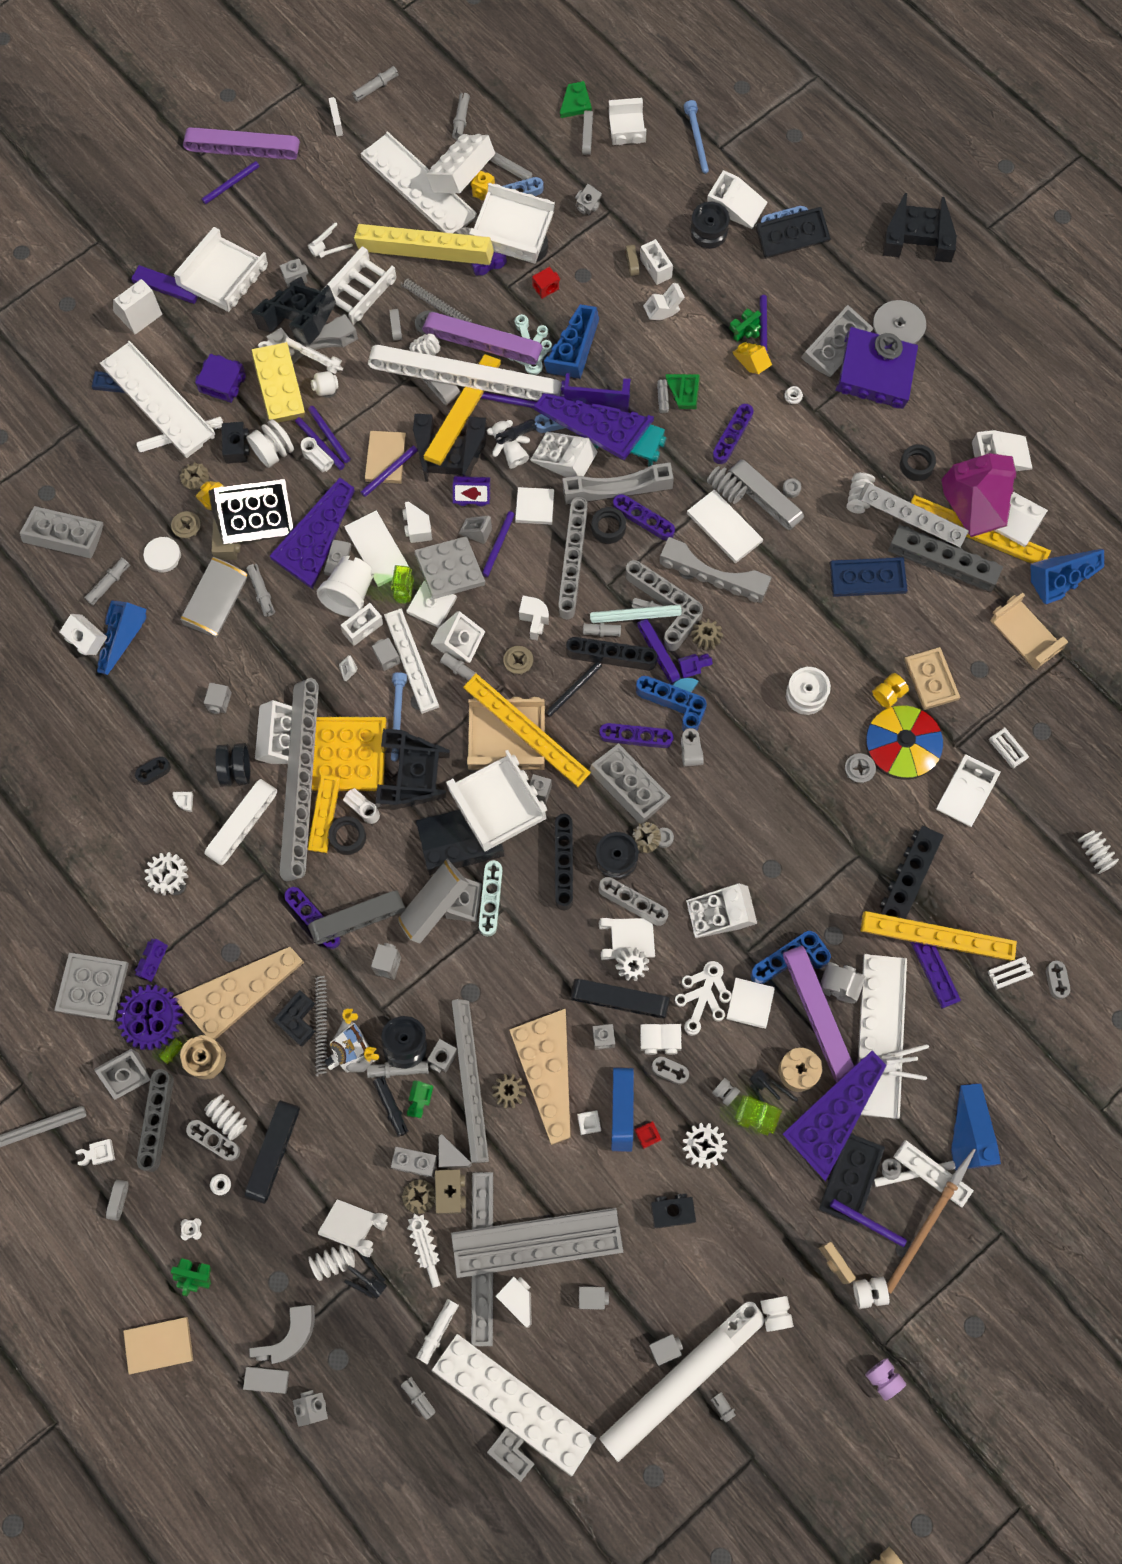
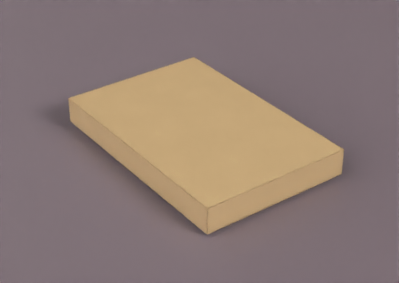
M370 431L365 473L366 482H372L405 453L406 433ZM403 464L382 483L401 484Z
M940 647L905 657V664L923 710L960 699Z
M188 1317L124 1330L129 1374L193 1361Z

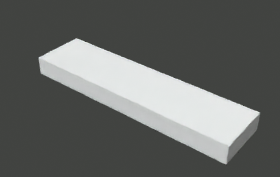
M904 1140L893 1156L941 1193L946 1183L953 1176L906 1140ZM960 1181L957 1186L958 1190L954 1191L955 1193L950 1200L963 1207L974 1190Z

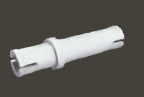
M449 1299L446 1300L428 1336L426 1335L424 1338L425 1342L416 1356L417 1359L426 1364L429 1363L436 1347H439L441 1344L439 1342L459 1305Z

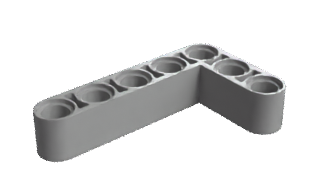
M632 560L626 565V579L664 606L681 605L682 614L675 619L664 635V647L669 651L677 650L691 633L693 626L701 620L702 604L639 561ZM636 570L638 573L633 574L630 571ZM651 580L653 581V583L648 584L645 581ZM666 590L668 593L662 594L660 591ZM681 600L683 603L677 604L675 601ZM696 610L698 614H692L690 611ZM680 624H685V625H687L688 627H686V628H681L679 625H680ZM675 638L677 641L670 642L668 639Z

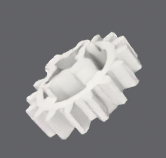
M170 852L167 853L166 857L160 853L159 859L153 857V864L147 863L150 869L145 870V873L149 875L145 877V880L150 882L148 886L151 889L154 888L156 893L161 890L163 895H166L167 891L172 895L174 889L181 890L180 884H186L183 878H188V875L184 873L188 868L183 866L185 862L183 859L179 860L180 857L175 854L172 858ZM173 863L178 866L179 870L174 869ZM155 877L159 879L160 885L156 883Z
M702 1123L699 1124V1129L692 1126L693 1133L687 1131L686 1136L688 1139H683V1143L687 1144V1146L682 1150L688 1151L685 1158L693 1159L691 1165H694L696 1162L699 1163L698 1167L700 1169L703 1164L706 1165L707 1169L710 1168V1163L717 1166L718 1162L716 1159L723 1160L724 1157L721 1153L727 1152V1149L722 1148L723 1145L727 1144V1141L721 1140L724 1133L718 1134V1127L712 1130L709 1123L706 1128L703 1127ZM703 1132V1136L700 1139H693L696 1134ZM711 1135L716 1138L718 1144L713 1143ZM704 1141L710 1146L706 1151H703L702 1146H699ZM691 1147L696 1149L699 1154L698 1157L694 1155ZM709 1153H717L713 1158L706 1160Z

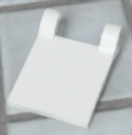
M600 918L599 929L611 928L612 949H602L601 960L623 957L620 951L623 950L625 953H628L627 947H631L632 951L638 947L640 952L644 951L646 953L645 958L655 957L652 923L643 918Z
M337 1199L318 1234L352 1247L363 1256L370 1257L373 1252L371 1248L373 1242L364 1239L372 1225L384 1231L388 1223L386 1222L388 1216L383 1213L374 1214Z

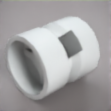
M883 1276L871 1278L870 1282L866 1279L853 1281L854 1296L859 1309L871 1307L872 1303L876 1306L889 1304L888 1288Z
M787 1296L760 1301L762 1312L767 1315L764 1319L767 1332L794 1327L792 1316L787 1313V1310L790 1308Z

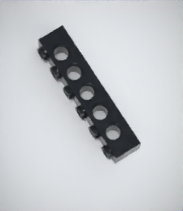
M923 825L919 830L915 829L911 840L914 842L911 847L907 846L903 857L906 859L903 864L900 863L895 873L898 876L896 881H891L887 889L890 891L888 898H883L879 906L882 908L880 914L892 913L897 918L906 919L943 839V834ZM917 846H924L926 848V852L919 851ZM910 862L917 863L918 869H913L910 866ZM902 879H908L911 886H905L902 883ZM894 896H900L903 899V903H897L894 900ZM882 936L893 942L896 940V938Z

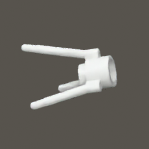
M334 223L316 240L308 244V248L314 257L319 255L322 258L325 255L350 248L353 244L324 251L326 247L322 241L337 226V223Z
M926 1044L897 1053H888V1056H882V1061L887 1065L884 1072H889L890 1076L926 1080V1076L900 1072L897 1069H900V1063L918 1060V1057L899 1058L900 1056L927 1049L929 1045Z

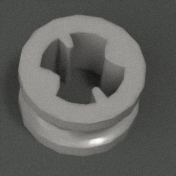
M886 1159L882 1163L883 1176L888 1180L899 1178L901 1173L900 1163L895 1159Z

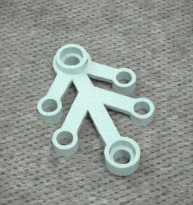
M522 314L518 315L515 318V328L521 332L522 337L530 339L527 330L529 327L528 318ZM544 325L537 328V335L533 340L540 343L548 335L547 327ZM544 340L541 343L543 348L537 363L534 364L536 365L535 367H532V364L517 361L525 366L526 371L530 375H538L542 371V360L552 349V343L549 340Z

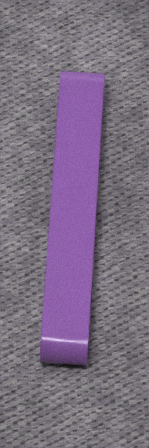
M187 128L183 141V147L192 152L289 160L297 158L300 144L297 137L290 135L204 128Z
M435 312L428 314L422 328L424 333L432 334L436 338L532 365L537 363L543 348L537 341Z
M801 945L784 952L783 957L836 1083H838L854 1068V1065L807 952Z

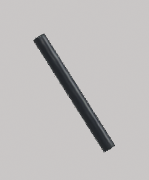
M597 661L545 711V714L551 717L602 665Z

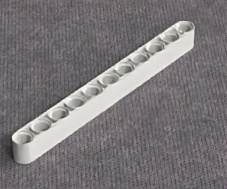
M374 345L371 348L368 365L376 370L538 401L544 393L556 396L561 394L562 383L556 379L387 346Z

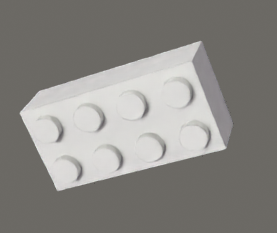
M463 134L458 137V140L449 147V150L440 157V160L426 174L433 193H461L495 155L489 135Z

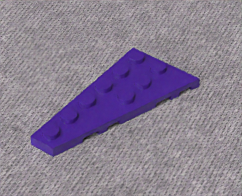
M544 393L534 405L535 411L581 437L589 438L592 443L622 460L627 458L654 421V416L648 415L645 417L638 415L636 412H622L620 409L593 403L589 405L579 400H576V402L566 400L565 397Z
M339 478L270 555L271 560L312 590L353 496L354 487Z
M873 1050L783 1133L786 1139L825 1181L887 1066Z

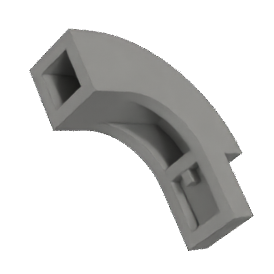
M314 1305L290 1308V1330L284 1340L273 1346L250 1348V1357H256V1361L269 1360V1355H271L272 1364L286 1361L298 1354L307 1344L313 1331L315 1321Z

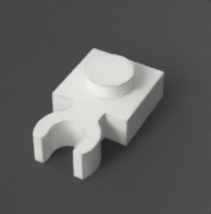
M279 328L266 336L268 341L260 342L258 347L284 343L288 336L282 328Z
M111 1139L89 1144V1151L84 1149L76 1151L77 1155H85V1159L78 1162V1165L81 1166L87 1165L91 1160L93 1165L115 1160Z

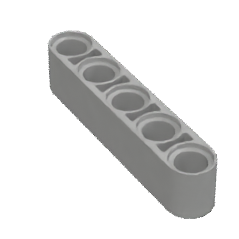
M739 460L728 470L727 473H732L730 479L737 477L735 483L737 484L741 481V489L747 486L748 488L745 493L787 530L794 528L804 518V514L795 504L745 460Z

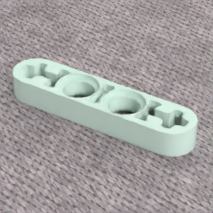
M495 860L489 861L484 870L479 930L481 934L487 937L496 933L503 871L501 864ZM492 866H496V869L499 870L495 872V879H499L498 881L491 879L492 874L489 869H492ZM495 884L497 891L494 894L488 893L486 891L488 885ZM493 903L496 907L492 913L486 912L484 910L486 904ZM487 917H495V919L490 918V924L493 928H490L487 932L483 927L487 924Z

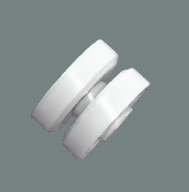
M800 668L793 673L786 689L788 705L799 714L810 715L817 713L824 707L830 694L831 685L829 678L823 671L817 668Z

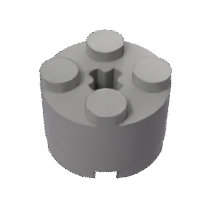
M828 962L820 986L823 993L829 997L833 995L837 997V1000L857 1003L865 976L855 973L856 969L844 965V968H841L835 963Z

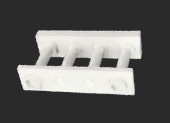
M363 246L327 284L331 288L336 305L349 313V320L352 325L362 319L363 314L388 286L392 285L396 280L395 267L391 266L387 272L369 261L368 250ZM363 267H367L381 276V278L375 284L358 272ZM352 279H356L370 288V290L364 296L349 286L348 283ZM341 291H345L359 300V303L353 308L337 296Z

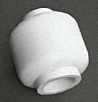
M330 371L316 373L314 380H311V388L319 396L332 395L338 389L337 377Z

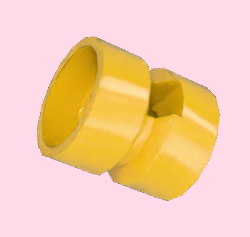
M892 673L884 680V683L879 684L872 690V693L880 705L889 709L897 702V698L900 699L909 691V688L902 677Z

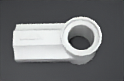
M307 437L301 441L303 456L310 460L322 473L327 472L334 463L333 459L317 445L315 439ZM308 447H313L312 450H306Z
M355 788L346 793L343 801L358 813L366 823L373 824L379 820L380 813L374 803L367 800ZM374 810L372 815L366 816L367 811Z

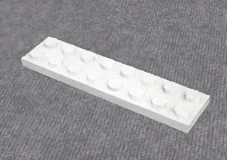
M458 1334L432 1369L433 1373L503 1426L510 1429L519 1438H522L528 1445L571 1477L596 1440V1437Z

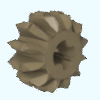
M708 618L706 623L700 620L699 625L695 624L693 626L694 630L691 631V637L694 638L692 642L693 644L698 643V649L703 646L705 651H707L708 647L713 650L715 645H720V639H722L723 634L721 633V626H716V621L710 623Z
M504 1074L503 1082L499 1078L496 1079L500 1086H492L493 1090L499 1091L493 1093L492 1096L493 1098L500 1097L496 1102L497 1105L504 1101L503 1107L507 1109L508 1103H511V1107L514 1109V1101L521 1105L522 1100L519 1096L526 1097V1093L521 1092V1090L526 1089V1085H519L522 1082L521 1078L514 1081V1074H511L510 1080ZM509 1087L510 1089V1087H513L514 1094L506 1096L505 1088Z

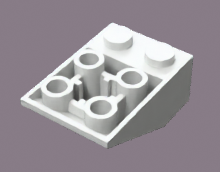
M724 170L707 197V202H716L723 205L729 212L730 220L751 229L767 205V201L743 180Z
M995 430L976 433L972 441L975 458L988 453L1013 456L1016 471L1032 470L1026 436Z
M546 432L530 460L566 478L584 476L598 451L589 438Z
M965 754L936 810L972 827L1000 771Z
M739 883L686 900L695 938L739 930L757 924L749 888L746 885Z

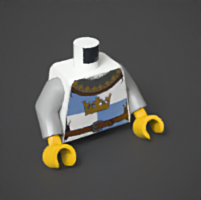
M345 1009L343 1011L342 1024L333 1041L329 1044L334 1054L324 1061L330 1070L341 1065L345 1072H364L372 1062L379 1059V1055L374 1054L376 1048L369 1047L361 1030L352 1022L358 1019L357 1013H352L353 1009Z

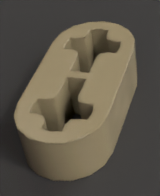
M635 245L625 246L630 276L639 275Z

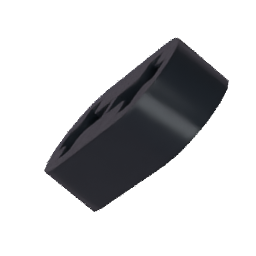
M157 757L139 767L135 772V778L140 784L148 785L168 774L171 770V765L165 757ZM161 762L164 764V769L162 770L159 768V763ZM143 772L147 774L146 779L142 777Z

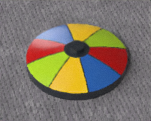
M894 706L879 713L871 722L866 734V750L868 756L873 759L876 768L882 773L901 780L916 779L927 774L937 764L943 750V737L935 720L926 712L912 706Z

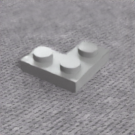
M506 1427L487 1454L521 1483L534 1463L518 1450L524 1440Z

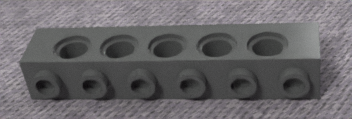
M901 525L898 526L888 550L891 553L990 593L994 589L1003 566L995 561H988L977 554L968 553L960 547H953L942 540L933 539L925 533H918L910 527ZM977 569L982 570L984 573L978 572Z

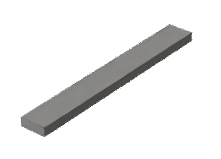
M456 999L452 1000L471 1163L489 1162L470 1004L467 1000Z
M493 1172L472 1173V1230L493 1227ZM493 1273L472 1276L471 1344L473 1346H493Z

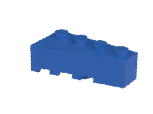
M579 305L570 319L568 327L561 333L558 343L553 346L551 354L544 360L547 373L566 376V373H568L572 378L581 379L599 322L597 307Z

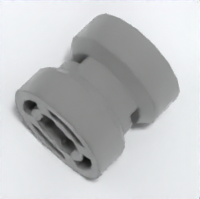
M724 1078L712 1094L720 1097L728 1107L740 1093V1090L732 1087L730 1081ZM729 1089H731V1090L729 1091V1093L724 1097V1094H725Z

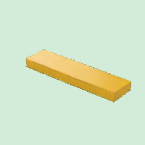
M321 775L308 851L328 853L330 842L328 831L334 820L341 781L340 777Z

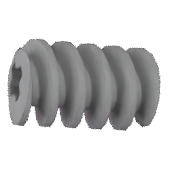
M720 466L716 467L707 478V483L712 484L713 488H717L719 493H723V497L728 498L730 503L736 504L744 496L748 487L745 486L741 489L742 482L740 481L736 484L737 477L730 479L732 473L725 474L726 467L721 470Z

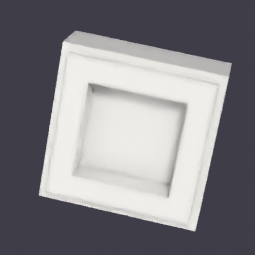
M597 1110L577 1114L581 1135L601 1132Z

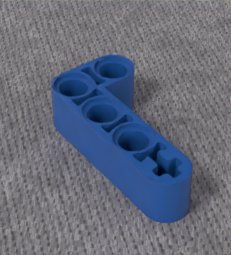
M641 676L637 680L636 693L639 697L683 713L682 730L685 731L692 728L698 731L707 705L706 700L702 696L649 676ZM664 691L667 695L660 696L658 692ZM682 698L684 702L678 703L675 699ZM699 704L702 708L698 710L693 705ZM693 721L695 725L689 726L686 722Z
M807 931L756 964L750 974L751 980L755 983L764 984L787 969L783 953L790 948L794 949L802 945L807 952L812 966L817 969H822L827 965L831 954L815 932ZM805 938H810V939H812L813 942H814V945H812V946L806 945L805 942H804V939H805ZM822 954L825 957V962H819L816 959V955ZM772 960H779L781 967H774ZM767 967L768 970L764 973L763 977L756 975L757 972H762Z
M613 1067L612 1151L632 1152L634 1068Z

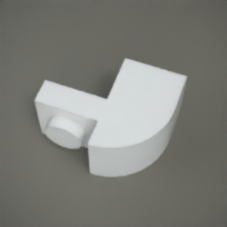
M673 283L663 295L652 294L643 306L650 320H662L676 314L680 310L678 305L685 297L679 284Z
M523 596L519 618L520 620L532 622L530 639L538 640L539 634L542 635L544 624L549 625L548 608L544 602L537 598Z

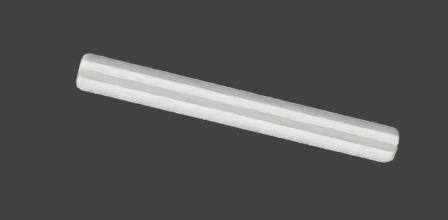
M221 417L205 421L213 430L221 428L223 423ZM162 434L137 442V448L139 452H144L172 442Z

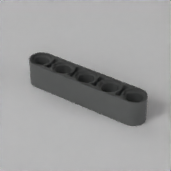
M392 891L315 920L308 927L315 944H321L403 912L405 906L399 892Z
M163 1069L154 1071L151 1076L137 1156L138 1167L147 1172L156 1171L160 1165L174 1083L173 1076ZM162 1075H166V1082L159 1085V1078ZM159 1095H162V1096H163V1101H162V1103L159 1104V1105H156V1104H155V1099H156V1097L159 1096ZM158 1115L160 1118L159 1123L153 1126L152 1118ZM155 1136L156 1143L153 1146H149V1138ZM152 1157L153 1162L151 1166L146 1167V1158Z

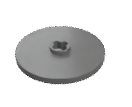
M895 300L883 304L877 310L873 320V328L876 334L891 333L896 335L901 341L916 344L925 333L926 319L923 312L916 305L903 300Z

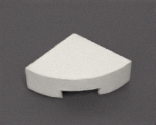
M173 792L176 804L182 810L192 812L193 793Z

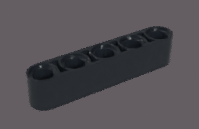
M571 637L566 643L568 657L575 660L594 663L598 661L601 664L647 671L654 669L657 664V653L652 648L581 637ZM572 646H578V647H579L578 650H572V649H570V648H571ZM590 649H596L597 652H596V653H590L589 650H590ZM613 651L616 655L609 656L607 653ZM632 654L634 658L628 659L626 655ZM651 657L653 660L651 662H647L644 660V658Z
M565 813L558 815L555 819L556 906L564 911L570 909L573 905V822L570 815ZM566 821L569 825L562 828L559 826V823ZM561 840H567L569 844L567 846H561L559 845V842ZM566 858L569 860V863L561 865L559 861ZM567 877L570 881L567 884H561L559 879ZM567 896L570 900L564 904L559 901V898Z
M574 979L570 999L576 1002L663 1019L667 1017L670 998L667 996L583 979Z
M282 1100L278 1102L247 1185L245 1198L263 1204L267 1202L299 1115L300 1106Z

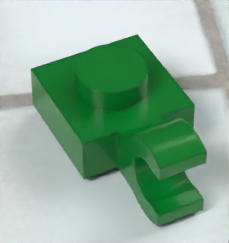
M413 1080L409 1101L413 1103L407 1110V1116L421 1119L424 1105L429 1106L433 1085Z

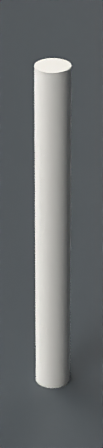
M954 1161L939 1164L947 1171L955 1169ZM910 1170L901 1172L899 1178L895 1180L880 1177L875 1178L873 1182L875 1187L918 1178L919 1176Z

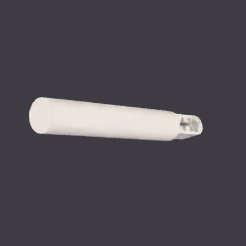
M746 1302L599 1438L618 1462L763 1326L764 1316L755 1303Z

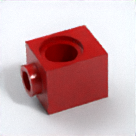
M550 267L532 276V286L541 299L559 290L560 277Z

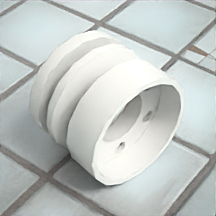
M273 419L267 422L268 426L266 424L262 425L264 435L260 431L255 430L246 437L254 453L268 468L279 462L277 452L282 457H286V451L288 453L294 451L289 436Z

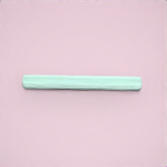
M681 605L591 612L590 620L591 623L680 616L682 608Z

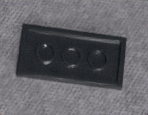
M822 207L755 225L765 259L831 240Z
M850 1134L833 1166L818 1210L859 1226V1222L830 1207V1203L835 1199L856 1212L863 1214L885 1147Z

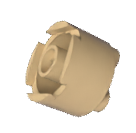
M201 1035L189 1039L181 1049L180 1058L183 1068L189 1074L199 1079H212L223 1069L226 1053L223 1047L213 1038ZM201 1055L206 1056V1059H205V1060H201V1059H200V1056H201Z
M806 1048L792 1049L783 1057L779 1064L778 1073L782 1083L786 1088L795 1092H802L812 1088L821 1077L822 1065L820 1058ZM799 1066L803 1067L802 1070L804 1072H802L801 1074L798 1073L797 1068Z

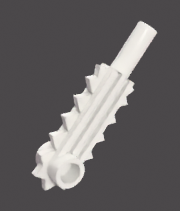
M288 337L286 338L284 343L287 342L288 346L326 365L328 371L336 374L337 370H343L340 365L342 360L335 356L329 358L306 345H302Z
M414 1214L413 1219L408 1220L410 1225L407 1229L413 1231L410 1237L416 1239L412 1245L418 1247L415 1254L420 1255V1258L417 1262L420 1263V1267L427 1268L432 1287L435 1288L440 1286L435 1264L440 1261L437 1258L439 1254L433 1252L436 1245L431 1244L434 1237L428 1235L431 1229L426 1227L429 1221L424 1220V1215L417 1216Z

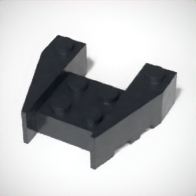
M904 193L887 228L882 256L900 258L903 243L935 246L934 261L951 263L956 251L957 235L945 197L941 198L939 207L936 209L906 206L907 193Z
M298 277L290 283L289 288L284 291L278 290L275 292L276 296L270 300L267 298L263 300L251 314L258 329L269 333L274 331L285 318L292 320L289 326L295 340L310 345L320 335L336 304V300L329 285L320 291L305 286L302 277Z
M415 413L413 433L425 482H428L429 473L463 475V477L471 476L473 467L486 445V418L468 417L466 436L457 437L440 466L424 460V454L436 434H433V415Z
M383 728L382 753L400 754L397 786L377 784L376 807L397 810L446 798V790L436 789L439 757L450 758V750L425 741L423 738L413 736L403 730Z

